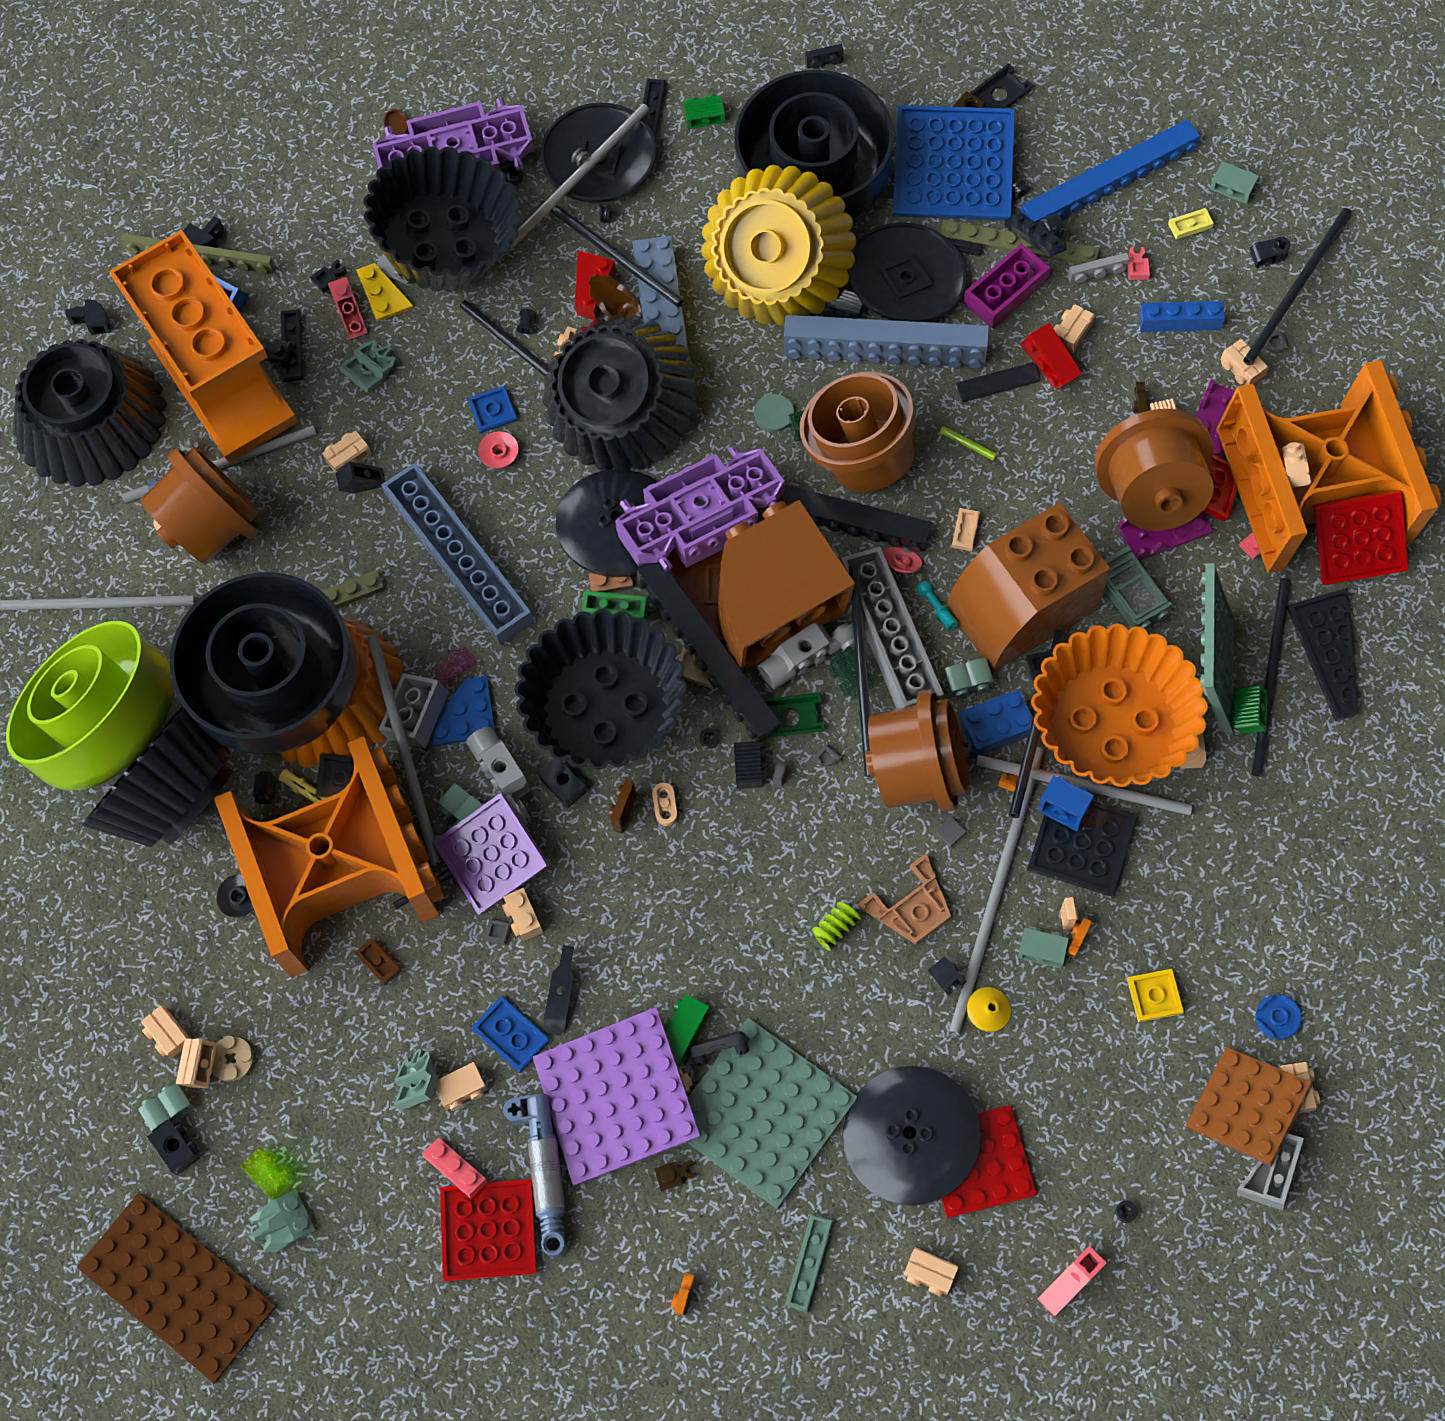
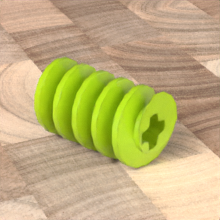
M838 902L837 908L831 909L832 915L826 914V921L820 920L818 923L819 927L815 926L812 929L818 942L829 951H831L829 943L837 945L835 936L843 938L841 930L849 932L847 924L856 925L853 918L861 920L860 915L851 906L843 902Z

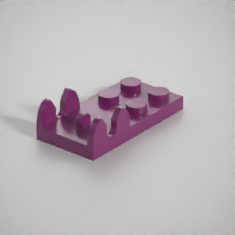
M1211 379L1196 417L1207 427L1213 443V455L1222 459L1225 452L1216 428L1235 391L1215 384V380Z
M1203 512L1191 521L1167 530L1153 531L1141 529L1131 524L1126 518H1123L1118 525V530L1126 545H1129L1138 561L1212 533V529Z

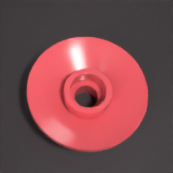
M502 431L486 435L478 447L480 460L486 466L495 469L504 468L512 464L519 452L516 439L509 433ZM497 451H502V452H503V453L500 454V455H496V452H497Z
M890 547L883 550L888 566L896 572L913 573L919 571L922 567V560L914 552L907 553L903 548Z

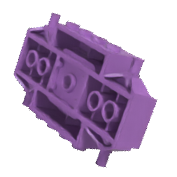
M500 97V100L499 98L496 99L498 109L488 112L486 115L484 114L481 101L470 103L465 106L407 120L410 134L395 135L393 128L388 126L390 133L386 127V138L372 144L379 168L389 167L388 163L391 158L404 157V154L409 150L421 152L422 149L428 146L441 150L444 147L457 144L453 148L458 153L470 151L476 156V159H487L491 162L492 169L499 170L498 161L501 160L514 161L516 170H520L519 165L522 170L524 166L521 159L528 153L534 152V146L522 105L507 106L502 97Z
M733 445V448L730 447L728 449L733 459L726 466L714 454L643 489L645 504L632 507L627 499L622 500L620 506H622L625 513L615 521L620 540L637 565L641 566L645 563L659 562L664 570L668 571V569H672V564L668 561L667 556L673 549H676V554L687 568L723 550L724 544L728 540L726 534L734 526L745 521L751 527L757 524L758 512L755 508L770 507L777 502L785 491L784 479L762 449L740 453L736 446ZM699 501L706 502L703 506L695 505Z

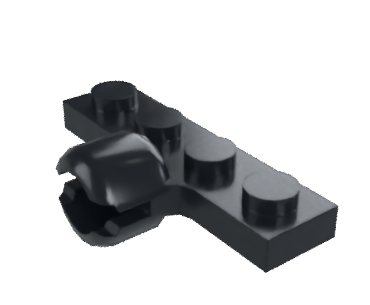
M1020 212L1004 220L1007 229L1050 258L1067 250L1066 242L1058 238L1065 232L1064 229L1060 230L1063 228L1064 222L1058 214H1051L1042 218L1039 222H1034Z

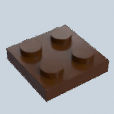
M625 779L624 784L619 786L616 797H618L616 805L612 804L608 815L613 830L621 834L637 797L634 781Z

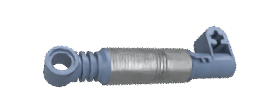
M535 1094L512 1098L503 1106L504 1116L514 1125L529 1123L530 1138L528 1140L530 1168H532L531 1176L535 1198V1212L542 1222L540 1226L544 1227L541 1229V1233H544L542 1234L541 1247L549 1257L558 1259L566 1254L568 1245L565 1240V1232L562 1231L564 1230V1226H562L563 1220H560L565 1212L558 1145L552 1130L549 1096L547 1094ZM524 1103H527V1117L522 1112L524 1110ZM515 1107L521 1110L517 1112V1116L511 1113L515 1111ZM553 1240H559L560 1246L556 1251H550L549 1245Z

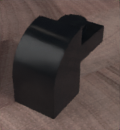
M214 216L202 230L189 223L183 232L191 244L218 248L215 240L223 235L224 227L220 219Z
M84 299L85 306L65 309V314L70 324L86 323L91 336L111 333L110 319L99 302Z

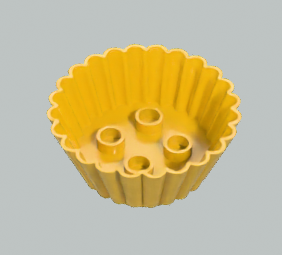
M770 165L764 172L760 169H752L746 178H735L730 185V190L725 189L719 193L717 197L718 205H714L708 210L707 215L710 222L702 229V235L706 242L701 247V254L704 259L708 260L704 268L706 275L714 279L712 282L713 290L719 295H724V302L729 308H738L740 315L744 318H753L755 316L756 320L762 324L774 321L776 324L784 326L786 315L809 316V313L819 314L824 310L825 302L830 303L837 299L839 294L838 287L846 285L849 279L847 270L855 262V257L851 250L856 245V238L850 232L853 225L852 218L847 213H844L845 203L840 197L833 196V189L827 182L818 183V178L814 173L805 172L801 174L800 170L795 166H788L782 170L777 165Z

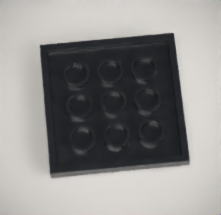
M1092 801L1077 831L1044 815L1027 871L1113 897L1137 814Z

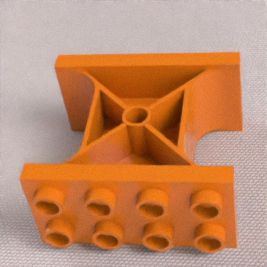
M182 229L109 271L114 282L152 338L147 340L150 347L228 464L298 423L295 414L259 364L260 361L268 357L263 346Z
M1381 360L1364 364L1340 404V409L1298 417L1281 418L1265 410L1260 403L1254 383L1237 386L1216 429L1230 464L1231 472L1267 573L1284 571L1308 533L1305 525L1315 523L1313 508L1315 504L1391 490H1401L1406 546L1412 544L1435 511L1440 507V491L1437 485L1429 484L1425 474L1426 455L1421 447L1414 446L1410 435L1412 431L1410 414L1406 410L1401 411L1396 399L1398 394L1397 381L1392 374H1386ZM1296 442L1304 444L1311 483L1291 488L1285 471L1282 448L1289 443Z
M364 736L347 743L354 760V772L350 783L344 790L268 822L252 820L231 791L214 797L271 957L291 978L308 971L302 956V941L308 928L315 922L380 894L395 892L408 898L424 923L439 916L435 902L445 899L438 879L433 874L428 863L430 859L422 839L418 836L413 825L412 813L398 787L400 784L393 766L388 761L383 747L380 746L371 750Z

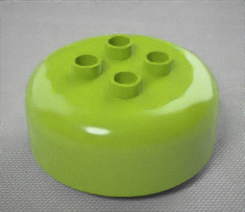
M109 621L84 630L57 649L40 666L22 690L13 707L7 725L6 744L10 755L45 783L60 790H85L110 780L140 757L155 739L168 716L175 693L170 676L169 660L160 649L127 622Z

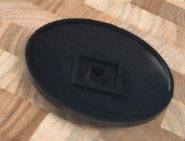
M589 103L575 107L556 119L547 130L541 145V163L550 183L558 189L579 168L571 160L574 152L582 147L591 156L634 111L618 104ZM642 118L566 196L583 202L602 203L622 198L641 186L650 175L656 159L655 138L646 121Z
M907 222L878 226L864 234L851 251L855 257V262L848 269V274L854 293L867 308L889 320L908 322L935 320L952 310L963 295L967 278L964 260L958 249L949 239L929 227ZM901 276H908L910 280H903Z
M611 469L593 473L574 484L562 498L556 514V533L566 555L581 568L597 575L607 577L636 575L637 570L648 563L641 566L637 565L620 540L616 528V520H613L612 516L625 513L622 506H620V502L624 501V499H627L632 507L645 504L643 489L651 484L658 483V481L640 472Z
M898 1067L877 1075L867 1082L856 1094L857 1098L846 1113L844 1120L843 1146L851 1170L870 1192L895 1204L907 1206L925 1205L950 1195L968 1178L979 1155L981 1128L978 1114L971 1099L953 1079L941 1072L926 1067ZM909 1127L916 1129L917 1133L913 1139H906L904 1137V1131Z

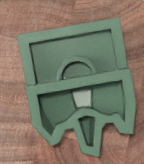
M375 340L364 343L355 349L354 356L340 365V371L366 393L371 392L385 381L396 359L393 356L389 357L392 350L390 345L376 348L377 342Z
M417 1049L412 1060L404 1059L394 1081L400 1086L394 1103L397 1109L403 1110L428 1101L433 1097L437 1075L429 1051L424 1052L421 1049Z
M297 1190L272 1200L248 1219L252 1224L259 1225L258 1229L248 1237L253 1242L265 1239L266 1244L263 1248L267 1252H279L291 1246L293 1242L315 1232V1228Z

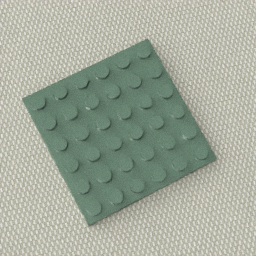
M1207 563L1206 572H1202V584L1205 585V592H1202L1201 599L1202 605H1205V612L1201 613L1202 626H1205V633H1201V644L1205 647V653H1201V666L1204 667V674H1201L1200 681L1201 687L1204 688L1205 696H1208V704H1211L1215 720H1218V727L1222 728L1224 733L1233 734L1234 614L1215 563Z
M747 1018L738 1031H742L749 1037L747 1042L750 1048L749 1052L738 1055L736 1054L735 1047L723 1050L689 1095L702 1137L687 1143L777 1210L845 1117L857 1096Z

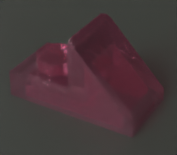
M467 647L446 651L448 658L431 670L440 683L446 686L478 664V662Z

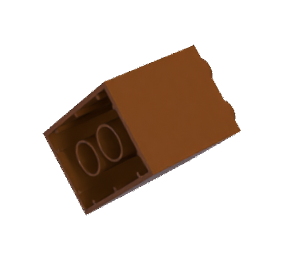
M800 500L789 506L784 501H779L764 511L763 517L765 519L752 527L747 521L739 523L726 534L728 540L724 544L719 581V623L728 653L742 672L769 658L782 643L814 622H819L820 625L824 626L848 612L855 583Z
M1059 502L985 546L955 583L946 606H949L950 613L958 621V625L981 657L987 659L988 666L994 673L1054 637L1056 630L1064 631L1097 611L1110 567Z

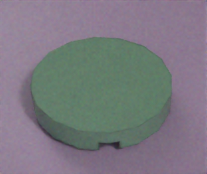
M765 395L755 405V421L761 429L767 432H779L789 427L793 421V405L788 398L782 395Z

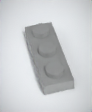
M1123 253L1072 266L1069 268L1068 273L1069 282L1083 283L1089 278L1095 277L1099 279L1109 273H1122L1128 267V254Z

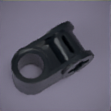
M1277 237L1253 244L1249 248V252L1255 267L1260 268L1259 266L1262 265L1268 266L1286 260L1290 241L1285 237Z

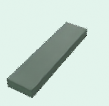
M813 1214L810 1215L785 1302L786 1307L805 1313L808 1312L833 1220Z

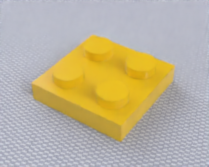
M1172 969L1127 978L1138 1023L1183 1014L1184 1011Z

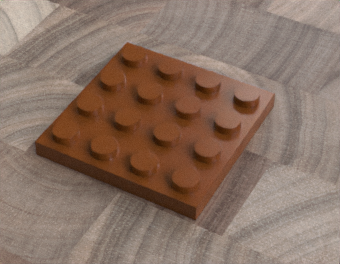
M1226 1047L1186 1124V1128L1272 1167L1312 1088V1083Z

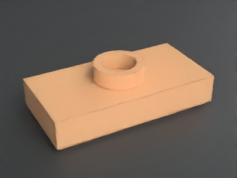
M959 509L952 548L967 551L973 550L980 511Z
M1073 897L1065 898L1060 910L1063 930L1065 931L1073 930L1075 922L1078 920V910L1074 905Z

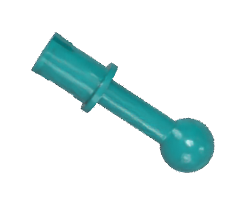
M920 582L917 586L918 594L928 599L936 610L935 617L941 620L948 631L954 630L958 626V621L950 613L949 606H943L933 593L934 588L930 582Z

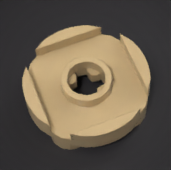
M225 1036L219 1040L212 1068L213 1075L225 1082L243 1079L253 1067L254 1055L251 1046L239 1037ZM234 1052L236 1054L234 1057L236 1062L234 1064H225L227 1062L226 1057L233 1055Z

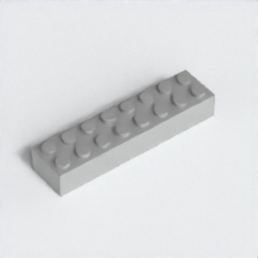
M881 547L842 557L840 562L848 574V566L859 565L864 633L896 709L917 705V694L922 690L933 688L941 700L944 695Z

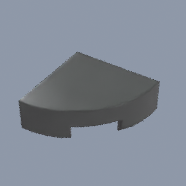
M825 744L811 759V762L820 766H831L838 763L842 757Z

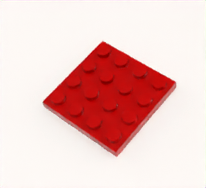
M1391 490L1313 505L1322 585L1408 571L1401 490Z
M1011 1105L977 1113L981 1128L979 1155L973 1170L963 1184L950 1195L941 1199L946 1219L1037 1196Z
M532 1179L486 1183L471 1199L457 1186L440 1187L443 1282L537 1274Z

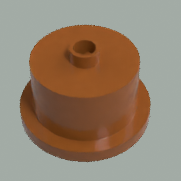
M880 372L849 374L823 387L809 401L800 421L801 440L811 459L818 465L829 469L839 485L857 492L876 491L899 480L908 471L914 460L916 445L912 432L916 422L915 405L908 389L895 377Z
M1177 409L1149 410L1122 421L1103 438L1095 453L1094 470L1101 489L1109 497L1119 502L1123 515L1131 524L1141 529L1153 531L1172 529L1197 517L1207 507L1212 498L1214 486L1209 467L1213 459V443L1207 427L1193 414Z
M175 447L167 455L173 467L140 499L143 507L161 526L156 531L159 537L172 549L181 545L189 554L204 565H207L240 533L252 540L260 532L259 527L254 522L261 514L260 511L211 460L195 447L187 454L178 447Z
M933 688L922 690L917 694V705L869 716L868 735L870 750L865 752L866 765L870 777H876L878 788L886 807L890 809L936 801L942 812L957 810L959 807V796L968 795L969 777L961 730L950 699L940 700Z

